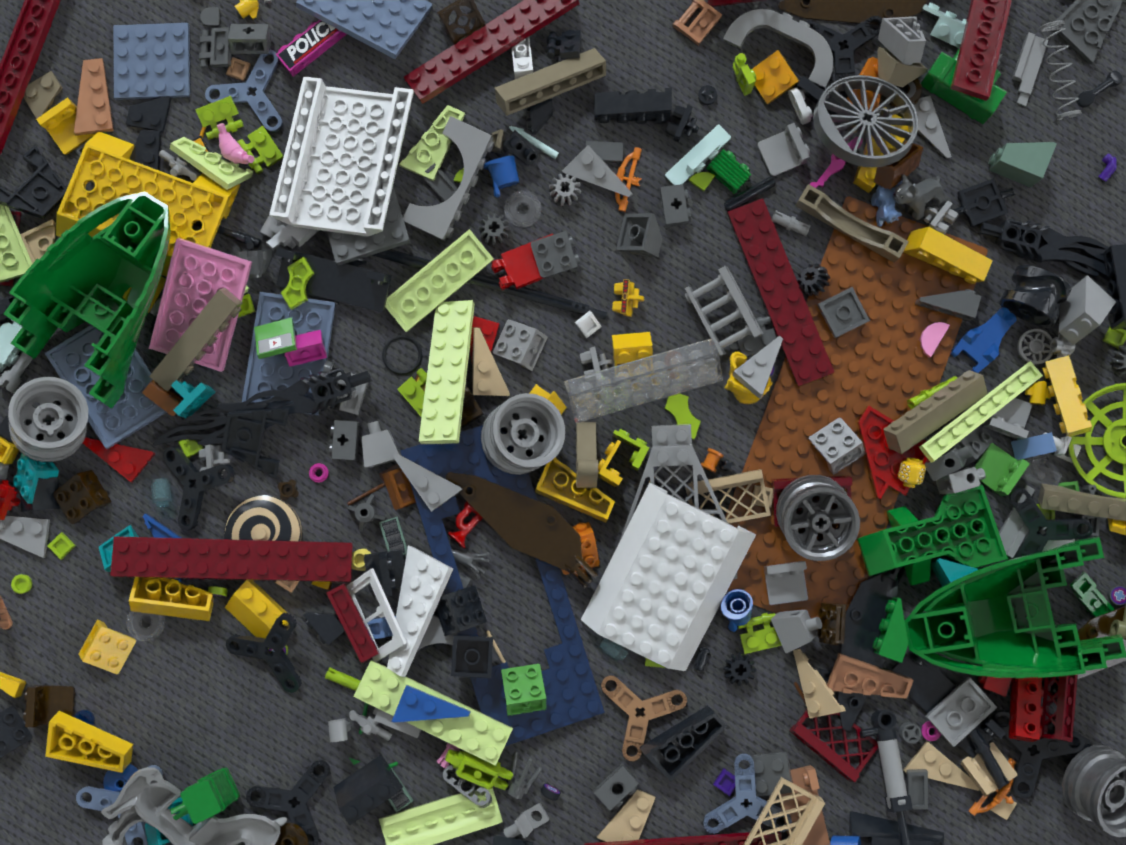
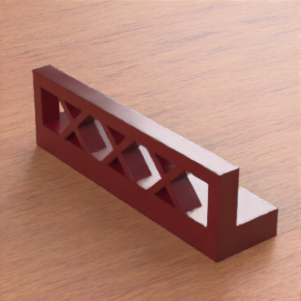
M342 584L327 592L329 600L360 662L366 663L374 656L380 654L346 585Z
M1078 674L1045 677L1041 738L1072 742ZM1056 682L1058 692L1053 695L1051 686ZM1054 702L1057 710L1052 715L1049 712V706ZM1051 722L1055 725L1054 735L1047 734V728Z

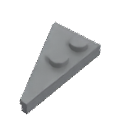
M931 96L920 98L914 105L918 116L917 132L927 142L929 141L939 154L949 159L952 156Z
M589 145L562 170L565 174L569 173L571 176L627 197L633 195L628 187Z
M781 336L777 337L733 372V377L759 399L763 396L783 341Z
M397 453L392 456L431 512L463 490L454 483Z

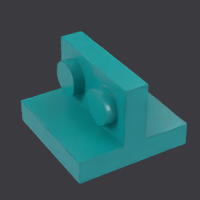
M176 380L171 386L184 400L173 411L178 416L187 418L193 415L216 391L204 383H200L195 388L190 383L188 384L185 381L182 383Z

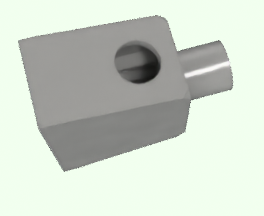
M379 421L368 423L370 434L362 436L364 467L368 469L395 461L392 456L395 453L401 454L389 430L381 431Z
M966 467L936 480L939 494H953L980 486L979 480L985 479L986 475L982 468Z
M807 610L778 612L771 619L785 653L811 642L817 635L816 630L822 628L821 619L819 617L810 618Z

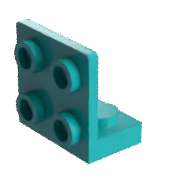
M21 453V457L17 461L18 469L13 478V484L27 504H32L38 478L58 477L59 470L53 462L33 460Z

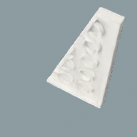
M409 545L396 613V620L407 644L389 654L387 666L388 669L401 677H406L453 571V568Z

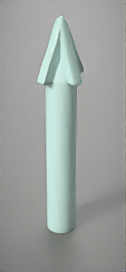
M509 126L512 132L516 130L547 155L554 159L558 156L559 153L524 132L523 128Z

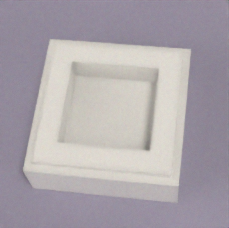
M588 311L575 322L586 338L602 327L591 311Z

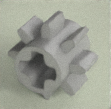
M1059 334L1058 337L1052 339L1050 350L1054 355H1057V358L1071 355L1075 350V344L1072 345L1064 336Z

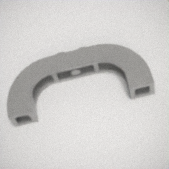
M757 9L738 17L727 30L723 41L738 49H741L746 37L752 31L760 28L772 30L807 47L812 52L815 60L814 69L809 80L823 90L826 88L833 69L832 52L824 37L817 31L809 28L810 25L801 20L799 22L792 20L793 16L785 12L780 14L772 10Z

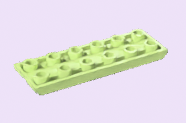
M493 787L492 789H487L492 796V802L486 808H479L461 793L379 818L386 845H433L503 822ZM477 791L474 793L480 801H486L485 794L482 796Z

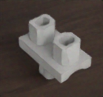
M947 201L939 212L937 206L933 208L927 207L924 210V221L926 223L931 221L929 226L945 235L949 226L942 221L944 220L952 225L957 219L958 213L951 209L952 203Z
M591 347L589 351L580 354L582 365L593 364L592 370L584 371L586 382L596 381L601 383L603 379L600 367L603 368V373H608V365L613 364L612 359L606 360L604 353L600 354L601 361L598 362L595 347Z
M205 445L204 449L199 450L200 460H206V467H202L200 471L230 463V459H224L221 445Z

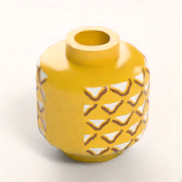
M907 458V460L901 462L898 479L903 482L904 486L915 488V485L923 483L926 466L922 464V460Z

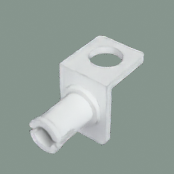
M1053 436L1057 450L1054 456L1072 463L1071 458L1065 456L1072 437L1067 436L1059 439ZM1073 444L1075 455L1077 458L1081 446Z

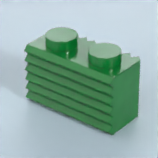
M723 149L708 165L707 170L714 174L724 186L735 194L750 178V169L744 163H738L735 160L736 156L731 151L726 152Z

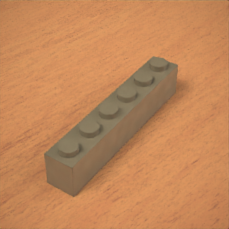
M593 48L581 53L580 58L563 60L495 87L496 103L505 115L508 116L606 76V60Z
M226 288L219 289L149 377L167 392L174 389L171 385L176 380L183 383L181 379L185 374L189 375L195 368L193 364L196 360L200 361L205 356V349L208 346L211 347L217 341V334L226 330L229 326L228 321L230 318H235L241 311L239 307L243 302Z
M971 370L964 372L963 375L935 392L934 395L922 401L918 406L906 412L896 421H893L883 429L888 448L901 454L987 395L983 375Z

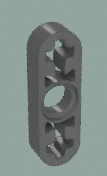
M453 765L447 766L444 769V780L476 806L486 808L491 804L492 796L486 788L472 783V789L465 792L462 790V785L468 781L456 774V769L452 767ZM449 772H455V775L460 779L459 782L452 777L450 778ZM477 791L482 796L485 794L486 801H480L474 793Z

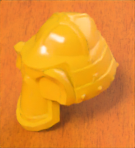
M734 352L730 356V377L724 388L730 390L739 403H757L759 398L733 377V372L747 361V356L743 353ZM770 377L765 387L763 396L769 391L772 385Z

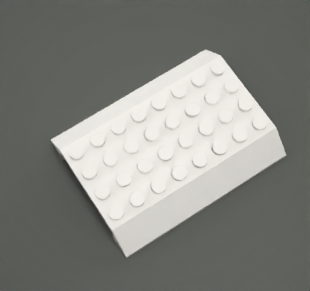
M303 77L269 214L270 217L299 228L367 237L382 232L414 90L395 87L393 94L327 87L320 78Z
M649 483L581 620L597 634L668 669L686 671L756 534L740 526L736 528L667 494L666 490Z

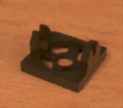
M457 0L437 12L440 18L439 21L453 44H457L486 25L474 0ZM460 6L469 7L471 12L468 14L462 13ZM454 10L457 16L455 22L449 25V16ZM461 16H466L468 19L467 23L460 26L458 19ZM475 17V23L473 27L470 29V21L472 18ZM459 27L464 29L465 33L458 34L453 30Z

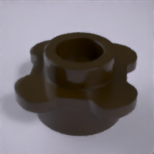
M290 479L289 482H280L277 487L282 500L285 501L290 497H298L299 492L296 490L295 480Z

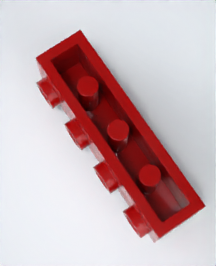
M1012 678L1009 722L1010 739L1028 742L1040 739L1042 735L1040 718L1043 715V707L1041 706V698L1044 694V688L1042 687L1043 678Z

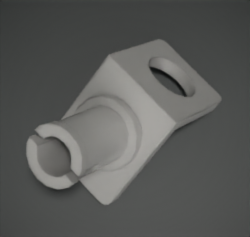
M541 803L522 812L513 825L504 829L505 836L507 838H514L522 834L525 839L533 829L548 822L549 817ZM533 811L541 813L542 819L540 821L532 818Z

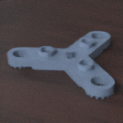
M270 50L269 54H260L246 83L209 86L205 92L208 102L213 103L232 96L234 103H249L268 131H279L283 125L282 118L264 93L279 63V59L276 56L277 53ZM267 55L274 56V61L271 64L264 62ZM250 88H252L253 90L257 89L255 91V96H248V94L250 93ZM215 90L220 92L218 99L210 98L211 92ZM271 118L278 119V123L274 127L268 126V121Z
M740 754L735 758L736 797L705 815L703 826L707 832L719 833L722 829L729 827L745 816L757 820L764 809L767 801L756 796L754 760L750 755ZM741 760H746L750 763V766L747 769H742L738 764ZM744 799H748L749 802H752L748 805V807H745L744 804H741L742 802H744ZM773 804L770 808L771 814L783 811ZM787 814L789 824H791V816L790 814ZM779 817L773 818L775 828L784 826L776 823ZM709 819H717L719 822L718 826L710 827L708 825ZM771 819L762 822L773 828Z
M157 765L148 766V767H151V768H156V769H158V770L161 772L162 776H163L162 769H160L159 766H157ZM86 786L77 793L76 801L83 808L102 811L103 808L112 805L117 800L120 792ZM84 792L91 794L92 800L90 802L82 799ZM138 822L125 833L127 845H134L133 839L135 837H140L143 840V845H148L144 822Z

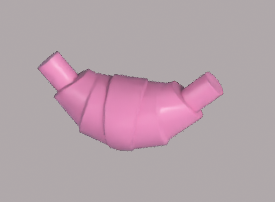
M224 123L218 124L219 148L222 156L235 164L253 163L254 157L248 155L237 141L233 139L230 133L227 132Z

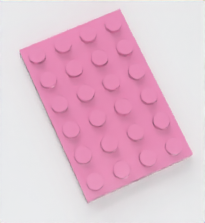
M177 238L149 349L168 354L219 289L226 288L242 301L252 261ZM238 315L235 318H230L228 321L229 326L225 331L217 334V341L211 347L208 346L205 349V356L200 361L196 360V364L220 372L224 371Z

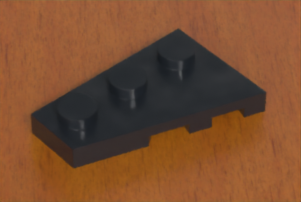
M141 130L129 160L159 170L161 132Z

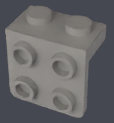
M795 123L787 125L785 131L764 139L757 145L771 176L779 175L805 164L810 157V150L807 144L804 145L801 139L802 132L799 127L796 128Z

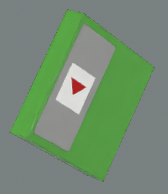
M292 318L254 327L257 356L259 359L297 350Z

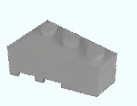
M917 17L882 18L878 41L896 56L902 64L912 65L913 63H921L926 39L923 32L919 30L920 24L916 23Z

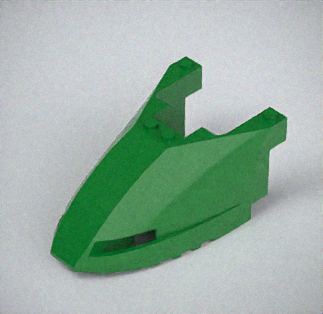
M147 192L119 197L98 207L79 219L69 230L63 232L61 237L46 249L45 254L40 259L37 258L9 292L15 299L6 309L4 315L22 327L10 344L33 359L37 357L57 328L68 332L87 322L104 333L97 345L91 344L95 351L84 366L100 377L89 394L111 409L124 392L134 350L163 271L171 233L168 205ZM119 214L111 225L95 236L91 237L88 234L100 224ZM131 287L126 301L123 299V295Z
M1094 537L1077 540L1043 552L1000 562L971 572L939 588L922 600L905 620L909 650L931 664L952 671L995 678H1043L1085 674L1088 670L1107 668L1106 660L1126 658L1122 634L1080 640L1076 623L1054 624L1047 588L1067 585L1064 573L1065 568L1083 566V561L1104 558L1100 538ZM936 652L941 653V654H943V655H945V656H947V657H950V658H954V659H958V660H962V661H966V662H970V663L982 664L983 666L970 665V664H966V663H962V662L950 660V659H947V658H945V657H942V656L936 654Z

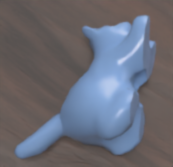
M879 185L871 198L872 206L878 207L876 222L879 227L883 225L884 221L890 224L898 221V217L902 216V213L895 210V200L893 199L894 187L889 190Z

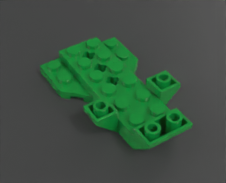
M983 485L953 494H945L932 518L918 521L906 506L888 510L886 512L892 528L857 538L869 576L904 567L910 586L930 581L931 559L948 556L959 564L973 568L1008 559ZM937 535H941L942 539H938Z

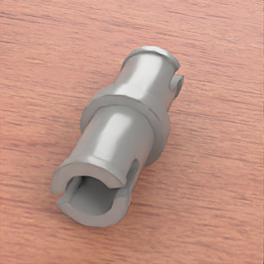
M777 210L772 216L773 222L786 227L788 231L793 230L805 237L809 232L811 225L796 220L794 216L789 217Z

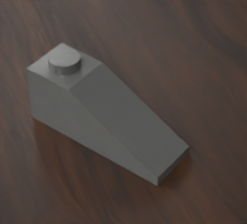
M966 289L965 291L920 297L916 300L915 305L971 321L976 317L981 296L976 295V292Z

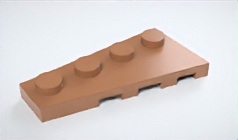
M103 58L83 60L74 134L79 136L114 131Z
M839 653L827 687L833 692L873 694L883 697L907 699L914 680Z

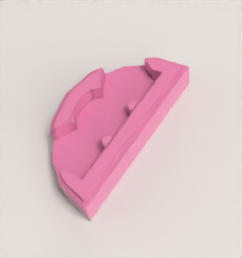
M944 322L934 323L926 327L920 337L923 353L928 358L933 355L949 328V324Z

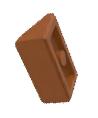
M154 380L142 392L171 416L176 414L173 410L184 400L173 390L167 392Z
M401 468L382 474L395 510L416 503L409 479Z

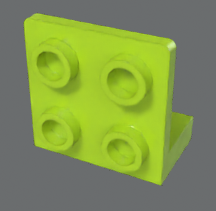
M619 429V431L614 430L613 437L639 450V452L635 450L629 460L632 463L631 468L638 470L649 450V447L646 446L647 442L639 438L636 440L630 438V434L622 429Z

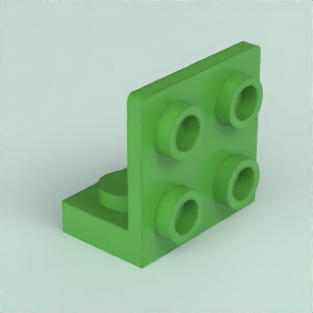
M991 443L974 467L976 469L982 468L985 471L986 478L979 480L981 483L1000 496L1009 495L1030 463L1024 459L1016 460Z
M540 664L501 670L507 716L546 710V694Z

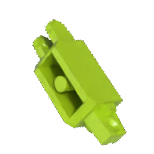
M449 749L445 756V761L453 765L452 767L456 769V774L460 778L486 789H492L494 786L505 790L508 787V783L498 778V776L511 780L514 776L513 772L501 767L500 762H497L495 766L466 751L460 750L458 752Z

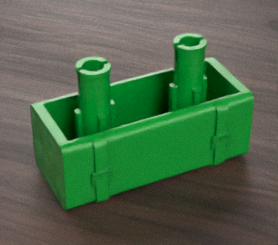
M960 48L953 58L941 52L921 81L922 87L964 112L971 119L984 124L993 115L1007 93L995 85L1001 75L1000 71L996 69L990 98L985 101L950 89Z
M227 767L221 768L198 779L195 784L185 788L180 793L183 800L182 804L171 808V815L180 811L173 816V819L177 821L179 818L189 814L192 822L197 824L224 811L228 805L238 800L240 793Z

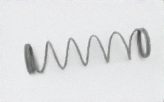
M1063 20L1053 21L1044 24L1039 28L1042 32L1059 30L1048 36L1046 39H1044L1042 44L1045 47L1049 48H1062L1049 55L1046 59V63L1051 65H1066L1053 72L1050 75L1049 80L1053 82H1071L1057 89L1053 93L1052 97L1060 100L1075 99L1061 106L1055 112L1057 115V120H1062V117L1069 116L1068 118H1073L1082 114L1081 110L1069 111L1062 114L1057 113L1063 107L1079 100V98L1077 97L1058 98L1054 96V94L1057 91L1076 82L1075 80L1058 81L1051 79L1052 75L1073 64L1048 62V58H1050L1052 55L1069 47V45L1048 46L1044 44V42L1048 38L1066 29L1060 28L1065 25V21Z

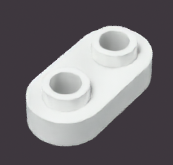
M797 87L788 90L789 98L801 124L804 125L810 122L813 114L810 107L805 104L803 91Z

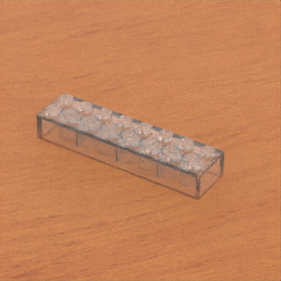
M711 338L564 381L575 423H579L723 381L719 352Z

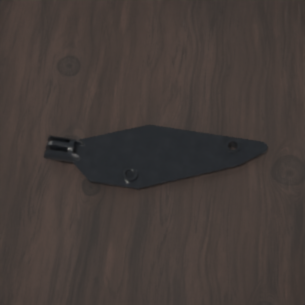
M904 567L883 572L860 583L846 610L844 644H841V654L882 668L887 657L874 653L875 649L872 646L875 638L880 636L881 630H879V625L882 618H886L887 611H885L888 600H892V597L897 598L898 583L905 572ZM838 692L837 702L839 705H843L846 710L839 712L844 730L848 731L852 728L868 695ZM855 699V704L851 705V701Z

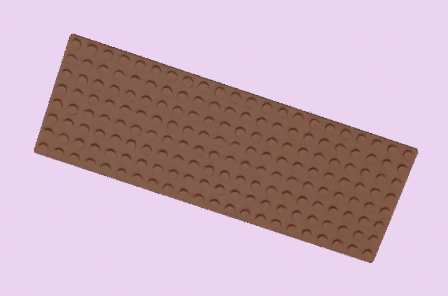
M852 197L845 198L842 206L844 210L871 225L879 227L876 222L878 207ZM900 216L898 221L890 224L884 221L883 225L879 228L893 232L907 240L911 231L929 226ZM834 229L820 264L827 269L831 279L827 281L830 286H825V292L820 291L819 296L814 294L808 296L806 304L835 373L798 387L785 357L742 473L761 469L764 484L767 488H772L771 479L800 478L807 475L852 477L851 500L855 504L860 517V530L857 538L886 529L889 521L886 511L894 508L899 493L888 486L882 498H876L866 455H863L833 475L828 468L826 459L810 442L809 437L840 417L862 441L857 422L867 406H871L894 421L911 409L907 405L908 399L940 383L963 320L915 305L916 300L925 296L965 291L966 289L974 290L976 283H968L962 277L953 275L904 252L893 263ZM945 234L949 238L986 257L988 252L986 248L953 235ZM853 287L870 321L834 339L817 304ZM944 322L949 324V328L933 355L928 358L923 353L920 337L926 327L934 323ZM760 482L752 483L748 491L753 493L754 485L761 486ZM737 486L733 497L738 500L744 490ZM746 492L740 502L750 507L752 496ZM777 492L778 499L782 492ZM733 499L730 502L728 508L729 511H731V509L736 504V501H734ZM773 499L771 508H769L771 516L729 523L736 528L740 526L756 534L737 571V579H733L726 592L727 594L734 589L744 590L752 597L753 605L776 614L783 611L807 610L810 618L819 617L818 612L821 603L846 604L847 610L860 583L868 579L869 575L857 539L844 554L831 560L814 561L797 554L789 545L780 526H774ZM738 503L732 513L742 517L748 509ZM833 503L831 509H835L837 504ZM754 505L752 507V510L756 513L766 512L763 506ZM832 524V527L837 528L839 524ZM805 527L798 528L799 533H803L805 531ZM817 534L816 539L823 538V534ZM806 561L807 569L804 570L808 600L770 605L763 566Z

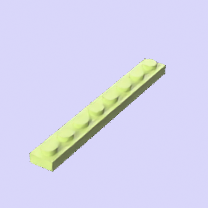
M1029 361L919 448L931 463L934 462L1043 375Z

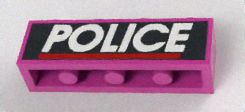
M318 20L311 23L305 32L297 34L291 43L282 46L276 56L294 77L347 34Z

